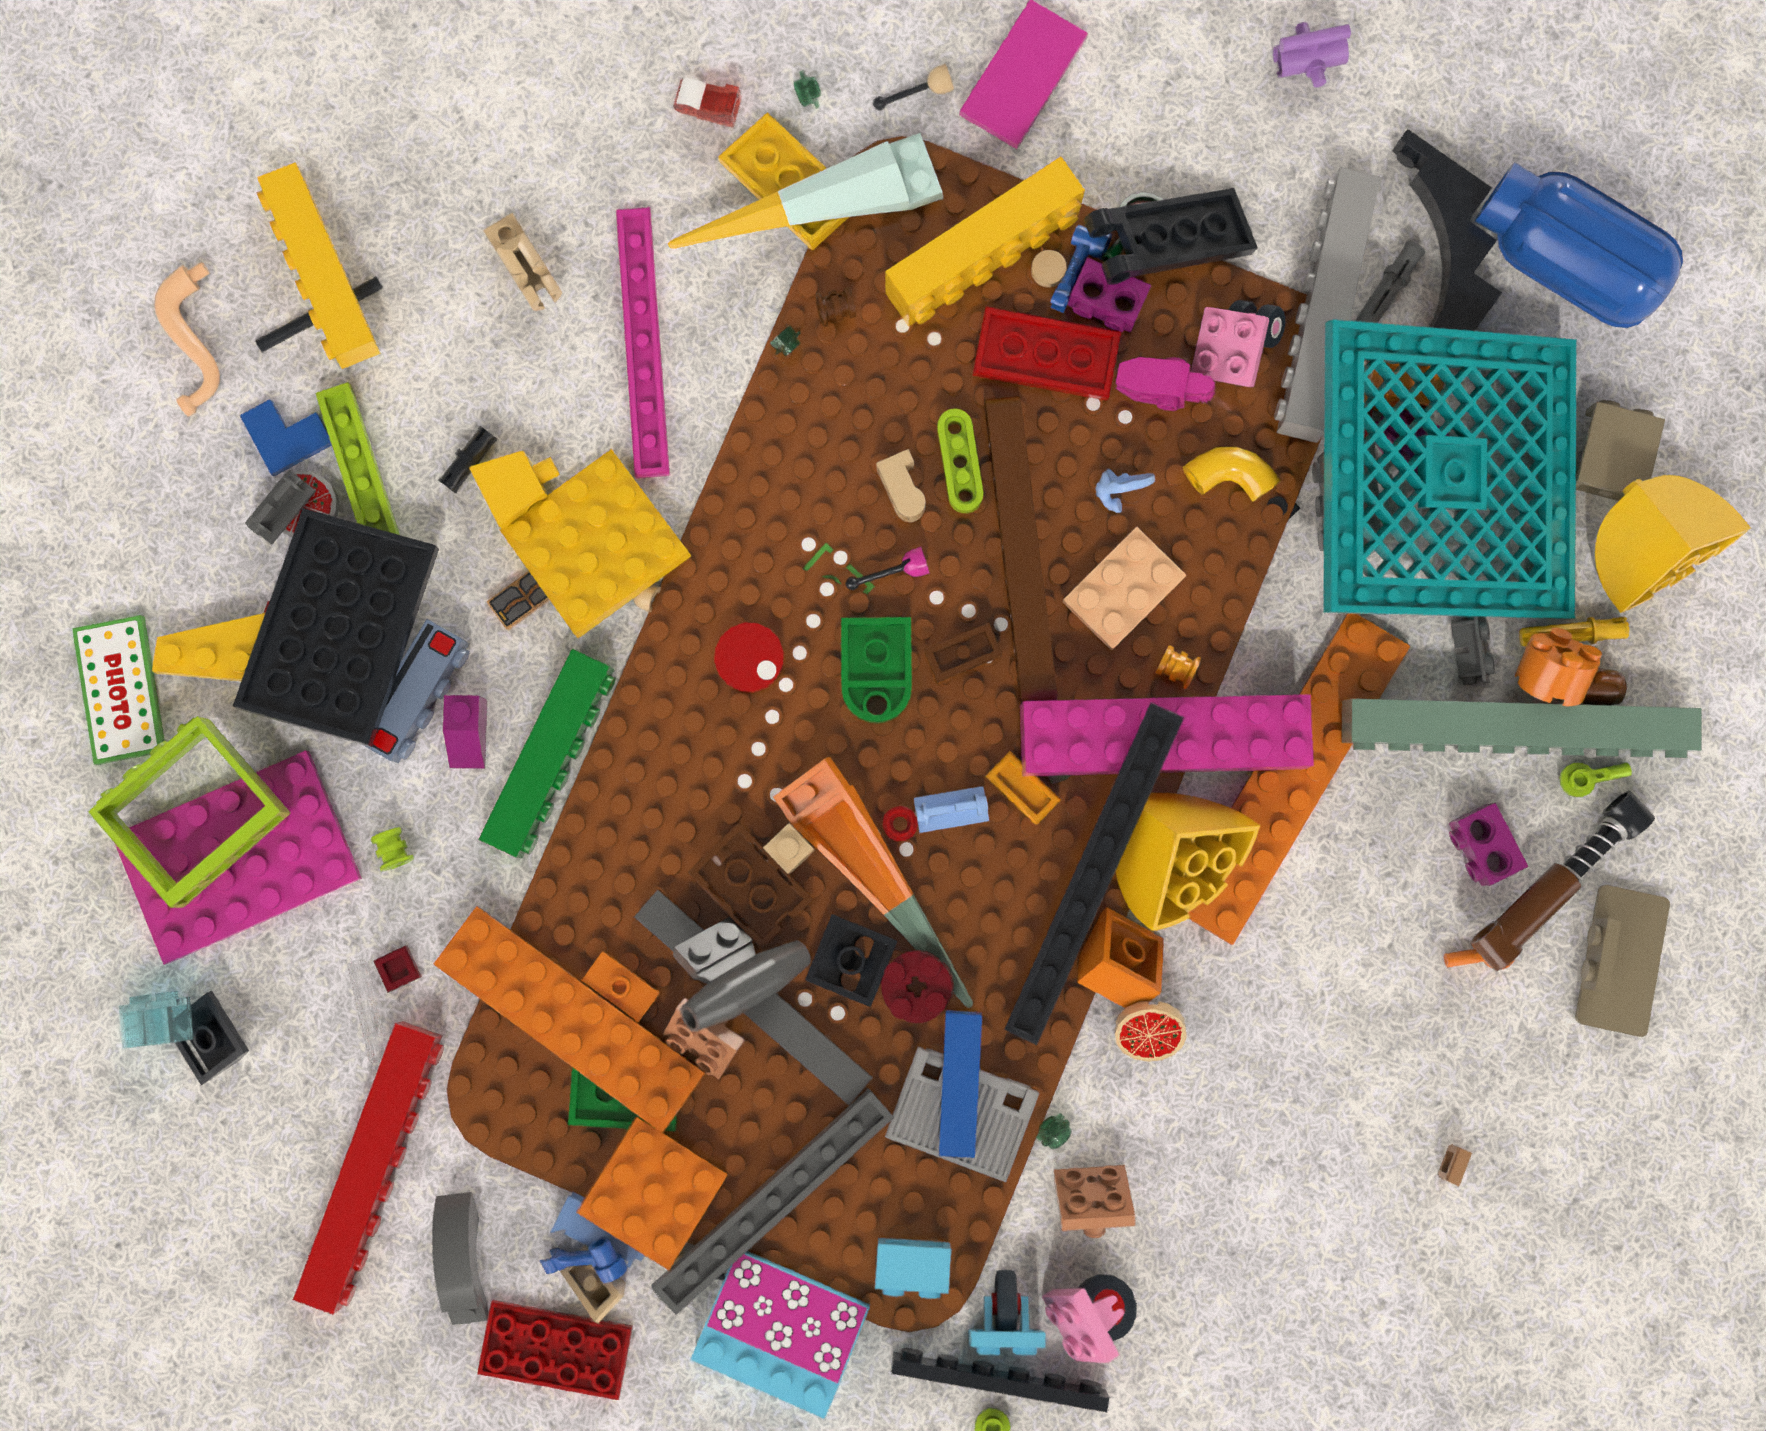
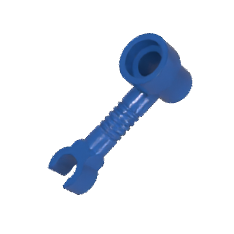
M1081 225L1076 227L1071 245L1077 247L1061 283H1059L1052 296V309L1062 313L1065 311L1087 256L1090 255L1102 260V255L1109 247L1112 233L1100 238H1090L1086 227Z
M601 1237L592 1242L588 1248L589 1250L567 1252L560 1248H553L549 1250L551 1258L539 1260L546 1274H552L571 1266L592 1265L595 1267V1271L602 1283H609L618 1279L628 1268L622 1255L615 1252L608 1237Z

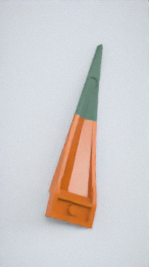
M831 757L819 762L773 796L791 825L837 867L916 950L932 953L933 956L938 957L941 962H944L949 967L954 981V994L966 1007L970 1008L973 1005L971 997L854 786L848 784Z

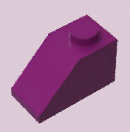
M444 695L443 735L449 767L485 769L487 699L479 695Z

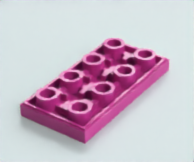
M1029 0L959 111V116L1018 149L1086 41L1088 32L1035 1Z

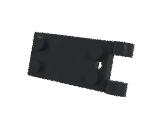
M1234 188L1110 209L1101 208L1089 213L1084 218L1090 238H1100L1117 230L1126 255L1112 257L1101 266L1109 285L1119 284L1134 276L1249 256L1258 249Z

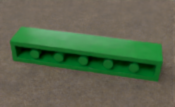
M571 649L478 840L515 858L522 859L525 853L528 855L532 853L539 838L535 834L540 821L546 823L554 808V804L550 801L555 791H561L569 778L570 772L566 771V768L571 758L576 760L583 750L585 740L581 739L586 727L592 728L599 717L600 709L597 708L601 696L607 697L615 684L616 678L612 676L613 668Z

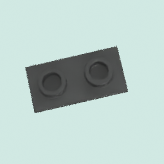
M288 470L247 519L245 524L254 533L260 535L273 545L314 495L316 490L292 471Z
M1454 616V623L1451 624L1455 648L1467 646L1469 648V653L1456 654L1458 679H1462L1463 685L1477 684V677H1482L1483 682L1490 683L1489 675L1495 674V665L1492 653L1486 654L1484 640L1490 639L1488 620L1481 619V617H1474V620H1469L1468 617Z

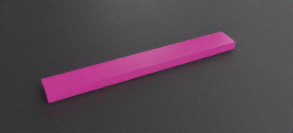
M650 207L616 210L634 474L636 479L670 476Z

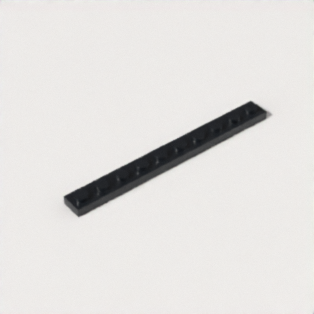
M1150 702L1004 1030L1035 1045L1039 1043L1185 719L1184 716Z

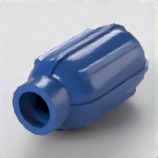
M1514 162L1496 185L1475 219V222L1497 235L1498 248L1504 259L1515 269L1599 321L1612 327L1629 328L1639 325L1643 320L1651 316L1670 294L1678 280L1683 264L1682 250L1677 240L1668 232L1582 179L1566 172H1548L1537 176Z

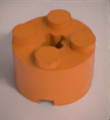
M1552 628L1550 633H1537L1530 637L1516 669L1515 677H1520L1517 683L1524 691L1542 701L1551 703L1554 697L1564 700L1562 706H1577L1583 702L1600 665L1602 652L1594 646L1584 645L1571 639L1572 634L1564 629Z

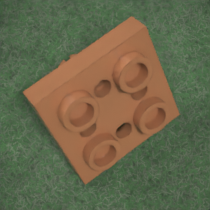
M684 998L660 1039L665 1041L677 1053L683 1054L695 1062L696 1066L705 1074L713 1075L719 1079L744 1039L725 1027L728 1020L697 1032L691 1031L685 1025L680 1013L681 1006L688 1001Z
M1125 1165L1054 1170V1184L1062 1231L1083 1230L1087 1237L1099 1238L1105 1234L1106 1228L1135 1226V1211Z

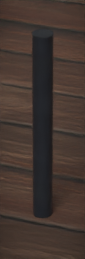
M376 276L353 288V291L359 302L383 289ZM309 313L255 340L261 352H264L312 327L313 323Z

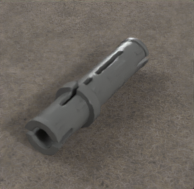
M1413 241L1405 243L1404 248L1394 263L1387 265L1383 272L1384 278L1370 296L1355 321L1378 323L1400 289L1407 286L1410 282V274L1421 257L1426 253L1422 246ZM1399 273L1393 284H1391L1396 275ZM1384 295L1382 301L1380 302V304L1378 305V307L1376 308V310H1375L1374 313L1372 314V311L1374 310V308L1376 307V305L1378 304V302L1380 301V299H1381L1382 296Z

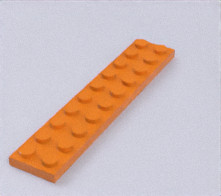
M1358 614L1345 615L1298 694H1310L1314 766L1296 770L1252 771L1231 808L1246 815L1260 825L1256 840L1242 866L1236 864L1232 872L1225 879L1224 882L1228 886L1210 904L1206 905L1202 902L1189 911V920L1228 944L1233 945L1353 744L1341 743L1342 701L1348 699H1380L1409 650L1410 645Z

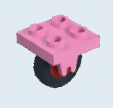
M1098 1274L1086 1279L1078 1288L1053 1289L1041 1296L1046 1304V1315L1058 1327L1063 1337V1347L1071 1358L1078 1362L1109 1363L1119 1356L1113 1341L1123 1338L1132 1329L1137 1316V1303L1133 1291L1125 1281L1114 1275Z

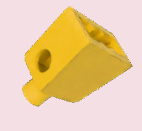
M518 451L469 467L498 526L502 530L529 512L528 509L540 500H545L548 494L543 484L560 476L551 456L532 465L524 451Z

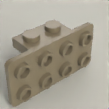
M1602 885L1598 888L1592 924L1587 935L1588 947L1586 958L1581 968L1582 980L1575 1014L1577 1023L1638 1037H1644L1648 1033L1670 908V901L1666 897L1610 885Z

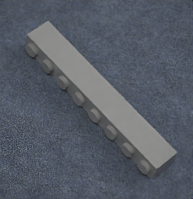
M1340 167L1334 179L1328 178L1323 192V199L1328 200L1326 210L1322 209L1320 211L1316 224V230H1320L1321 233L1319 241H1314L1309 256V261L1314 262L1312 272H1307L1302 287V292L1307 293L1305 304H1300L1295 319V324L1300 325L1298 335H1293L1288 355L1293 356L1291 367H1286L1281 387L1286 388L1284 400L1279 399L1274 414V419L1279 420L1277 433L1316 443L1324 435L1325 322L1330 320L1350 321L1380 176Z

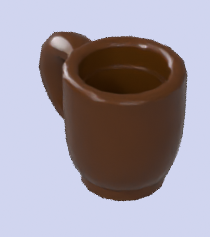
M1598 667L1581 704L1619 705L1625 698L1627 682L1624 675L1616 670Z

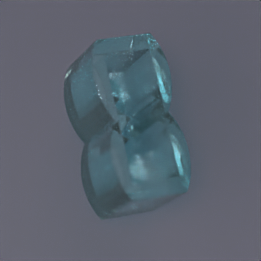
M178 991L155 994L156 1001H152V994L129 997L130 1004L118 1006L122 1049L194 1040L190 997L178 998Z

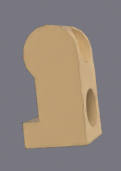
M909 449L877 462V472L898 517L906 522H914L920 519L925 511L926 500L922 491L914 486L908 471L914 469V460Z

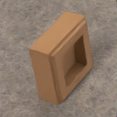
M1453 1144L1449 1145L1437 1174L1439 1178L1460 1186L1472 1152Z

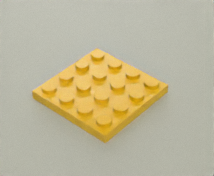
M612 449L548 494L545 500H540L528 509L529 512L503 530L500 529V532L578 639L691 557L688 550Z

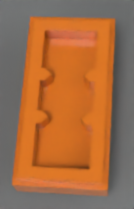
M605 951L601 952L581 980L637 1022L642 1020L661 994L660 991Z

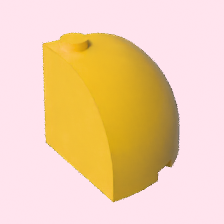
M1662 475L1645 481L1637 479L1623 489L1624 496L1609 510L1600 525L1595 543L1597 573L1607 596L1619 612L1623 613L1652 599L1654 593L1659 592L1666 586L1672 587L1696 571L1692 566L1693 564L1697 566L1707 561L1713 555L1716 557L1742 537L1751 527L1725 499L1694 480L1676 475Z
M1151 793L1116 870L1118 884L1128 907L1137 919L1151 931L1164 929L1190 918L1189 911L1202 902L1206 905L1210 904L1228 886L1224 882L1225 879L1232 872L1236 864L1240 866L1244 864L1256 840L1260 825L1246 815L1214 801L1184 794Z

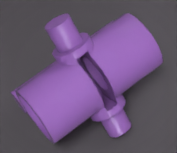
M1307 22L1299 23L1295 27L1297 35L1280 38V45H1275L1273 48L1274 63H1278L1279 71L1276 73L1278 78L1305 73L1308 78H1311L1313 86L1318 88L1326 84L1324 75L1326 68L1347 64L1349 59L1347 38L1351 37V29L1349 24L1310 31Z

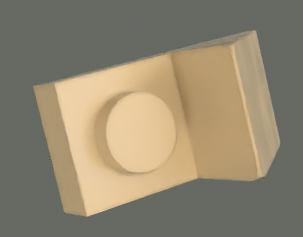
M584 1245L581 1250H589V1247ZM592 1265L571 1266L560 1271L596 1323H599L624 1296L626 1282L623 1279L618 1278L609 1283H602L595 1271V1267Z

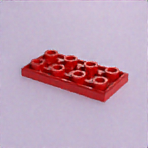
M492 1300L477 1374L619 1400L633 1325L605 1320L596 1323L589 1317Z

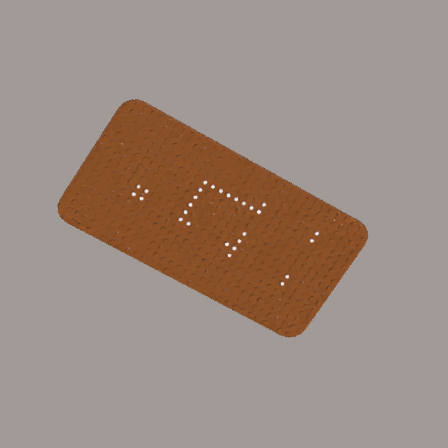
M899 136L875 141L854 156L886 141L890 144L907 137ZM925 140L923 141L943 192V199L912 210L851 216L813 251L808 247L680 541L691 557L664 576L660 585L661 591L657 593L651 606L653 609L647 615L510 929L580 981L601 952H607L661 992L642 1020L637 1022L660 1039L683 999L689 1000L707 984L698 979L694 980L673 957V951L634 916L657 890H660L704 930L730 917L688 871L739 822L763 847L767 845L790 823L773 796L819 762L831 757L850 786L853 785L971 997L973 1005L970 1008L966 1007L953 992L946 1009L936 1018L924 1023H911L892 1015L884 1002L881 983L870 1008L805 981L832 914L897 940L889 964L899 955L916 950L872 902L807 839L806 841L815 851L790 875L813 900L795 918L792 919L787 914L778 923L783 929L763 949L752 941L755 954L795 940L803 943L810 954V964L777 994L872 1076V1079L851 1104L869 1088L893 1115L917 1048H929L944 1054L946 1011L982 1012L979 1069L1004 1079L1009 1078L1031 1086V1089L1039 1092L1006 1182L886 1138L885 1135L890 1124L889 1122L748 1250L762 1258L870 1304L865 1320L881 1327L904 1332H914L939 1326L960 1312L974 1291L1096 993L1077 982L1079 955L1102 911L1106 907L1124 917H1127L1130 910L1121 893L1115 872L1039 1043L1035 1045L1004 1030L1118 774L1037 776L1061 799L1037 825L1025 816L985 777L1009 751L1021 762L1022 755L1021 702L984 400L1020 396L1057 687V701L1216 697L1322 439L1321 437L1316 443L1277 433L1279 420L1274 419L1279 399L1284 400L1286 388L1281 387L1282 378L1286 367H1291L1293 356L1288 355L1289 346L1293 335H1298L1300 325L1295 324L1297 311L1301 303L1305 304L1307 294L1223 260L1134 276V278L1150 284L1151 287L1131 332L1125 330L1121 332L1108 401L972 376L986 306L1110 329L1104 324L1105 321L1093 316L1085 318L1076 314L1068 304L1063 313L1052 309L1051 299L1058 285L1043 287L1035 282L1031 274L1034 258L1045 250H1054L1060 253L1066 261L1067 270L1077 247L1071 245L1075 229L1078 225L1086 227L1084 218L1097 209L1081 203L1082 206L1079 211L1078 220L1065 230L1056 229L1049 234L1050 238L1040 247L1033 249L1030 246L1020 253L1021 257L1011 266L1004 268L1002 265L992 271V277L984 284L977 287L974 284L963 291L964 295L958 301L951 305L942 304L934 310L935 314L929 320L922 324H918L916 321L908 327L886 295L885 271L1024 181L1021 178ZM1117 230L1111 232L1112 238L1108 249L1119 239ZM1090 255L1087 256V258H1090V259H1092V260H1094V261H1097V262H1099V263H1101V264L1104 263V262H1103L1102 260H1100V259H1097V258L1092 257V256H1090ZM1094 286L1083 288L1084 293L1089 297L1101 295L1100 291ZM849 287L855 305L856 317L850 318L846 316L840 322L830 320L828 321V326L823 327L817 310L815 293L819 292L824 297L828 296L830 291L836 290L837 293L843 292L844 288ZM1117 300L1115 302L1116 307L1121 311L1132 309L1131 304L1126 300ZM1243 300L1253 302L1257 310L1263 305H1274L1281 307L1285 313V330L1280 342L1273 348L1263 347L1254 387L1213 380L1215 382V395H1213L1211 401H1207V403H1202V401H1199V403L1185 401L1184 408L1177 409L1176 411H1167L1158 408L1154 404L1134 401L1116 389L1119 363L1138 357L1155 359L1180 358L1190 364L1191 372L1206 307L1228 310L1235 301ZM949 409H961L972 420L983 486V500L979 508L971 513L957 512L952 508L948 500L937 425L940 416ZM951 424L948 430L952 434H958L961 428L957 424ZM1217 447H1239L1256 453L1271 466L1281 482L1254 502L1240 485L1232 481H1223L1205 494H1201L1186 477L1183 466L1198 455ZM909 449L914 460V469L908 471L914 486L922 491L926 500L924 514L914 522H906L898 517L876 466L877 462ZM961 457L953 461L954 465L958 468H963L967 464L966 460ZM1107 469H1111L1117 477L1124 473H1127L1129 476L1147 473L1155 475V482L1150 486L1133 491L1110 494L1112 499L1119 498L1121 500L1122 512L1120 513L1109 510L1096 495L1095 488L1097 482L1100 481L1102 473ZM963 491L959 494V498L964 502H968L972 499V495L968 491ZM1279 496L1286 500L1288 510L1284 515L1278 505H1267L1271 498ZM1138 527L1187 576L1111 651L1062 601ZM825 543L834 549L831 554L826 550L808 571L803 569ZM922 547L929 574L912 577L906 572L901 571L870 581L874 588L868 594L863 593L867 588L865 584L859 585L856 590H849L846 587V580L849 577H856L846 568L849 564L863 576L900 565L902 558L908 551ZM825 575L835 576L836 578L839 579V581L841 582V584H840V583H837V582H836L835 580H833V579H829V578L827 579V578H824V577H822V576H825ZM911 617L912 693L910 701L905 710L891 721L876 724L860 720L847 708L842 695L841 618ZM744 622L759 623L771 629L779 638L784 651V667L778 678L768 688L755 693L740 692L728 686L719 676L714 663L715 647L721 635L732 626ZM990 623L1003 654L1002 657L937 683L924 649ZM1169 645L1173 646L1174 651L1179 654L1181 651L1188 653L1187 657L1192 660L1196 657L1201 658L1197 671L1186 690L1182 688L1181 681L1176 679L1173 682L1168 680L1169 676L1164 673L1161 675L1156 674V670ZM873 696L868 700L866 707L871 714L881 715L887 709V702L881 696ZM1185 772L1160 773L1151 793L1177 794ZM981 786L984 788L988 804L989 821L922 833L919 832L918 826L915 834L906 841H894L883 830L884 815L893 807H908L916 815L914 798ZM898 817L894 820L893 826L896 830L902 831L907 827V821L903 817ZM753 843L752 846L767 860L768 857ZM779 868L776 870L790 885L793 884ZM710 885L709 888L724 902L725 899ZM736 911L733 912L747 928L750 926ZM861 937L855 943V947L861 949L865 954V958H868L874 941L869 937ZM843 973L841 977L842 986L850 991H855L861 977L860 973L855 975ZM912 977L913 982L908 985L909 991H914L915 996H921V991L927 989L926 982L922 983L918 977ZM479 1000L452 1062L446 1088L451 1118L467 1142L493 1159L585 1198L628 1130L624 1128L568 1125L572 1066L484 1001ZM744 1013L728 1020L725 1027L744 1039L722 1076L717 1079L713 1075L705 1074L679 1110L677 1130L675 1132L664 1131L663 1133L728 1174L687 1243L694 1246L850 1106ZM681 1054V1055L684 1056L686 1059H688L690 1062H692L693 1064H695V1062H693L692 1060H690L689 1058H687L685 1055ZM925 1063L922 1075L938 1080L942 1069ZM1007 1093L1003 1105L1019 1110L1023 1099ZM878 1238L950 1242L951 1257L948 1294L940 1293V1298L931 1299L918 1296L919 1292L904 1291L903 1296H888L882 1294V1289H875Z

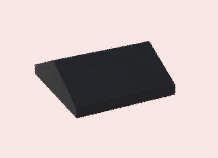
M832 914L805 981L871 1008L897 940ZM861 937H869L874 941L868 958H865V954L861 949L855 947V943ZM843 973L847 975L860 973L861 977L855 991H850L842 986L841 977Z
M213 991L204 994L165 1025V1028L200 1085L207 1083L239 1062L249 1052ZM181 1025L208 1069L207 1073L203 1070L177 1026Z

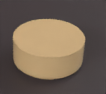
M1054 250L1040 252L1032 263L1031 274L1033 279L1043 287L1058 285L1066 272V261L1060 253Z

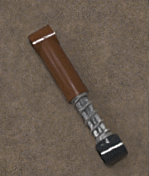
M1626 791L1619 795L1603 810L1604 820L1597 826V832L1587 835L1586 843L1577 845L1575 853L1565 857L1564 864L1554 863L1496 921L1485 926L1473 937L1470 945L1494 971L1505 968L1519 956L1523 950L1522 946L1581 889V877L1588 870L1593 871L1592 866L1598 860L1603 861V856L1610 849L1615 850L1614 845L1617 842L1635 838L1654 822L1655 816L1631 791Z

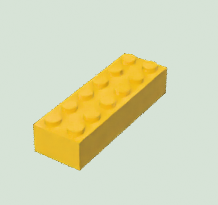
M1060 156L885 271L886 295L908 327L916 321L918 324L926 322L935 314L934 310L942 304L951 305L958 301L964 295L963 291L974 284L977 287L988 281L993 275L992 271L1002 265L1004 268L1011 266L1021 257L1020 253L1030 246L1036 249L1043 245L1050 238L1049 234L1056 229L1065 230L1078 220L1085 189Z

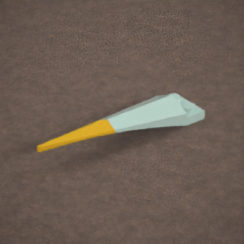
M921 133L890 144L886 141L672 239L667 244L669 248L675 249L790 225L912 210L943 199V192Z

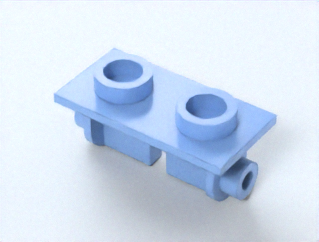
M983 786L914 798L920 833L989 821L987 798Z

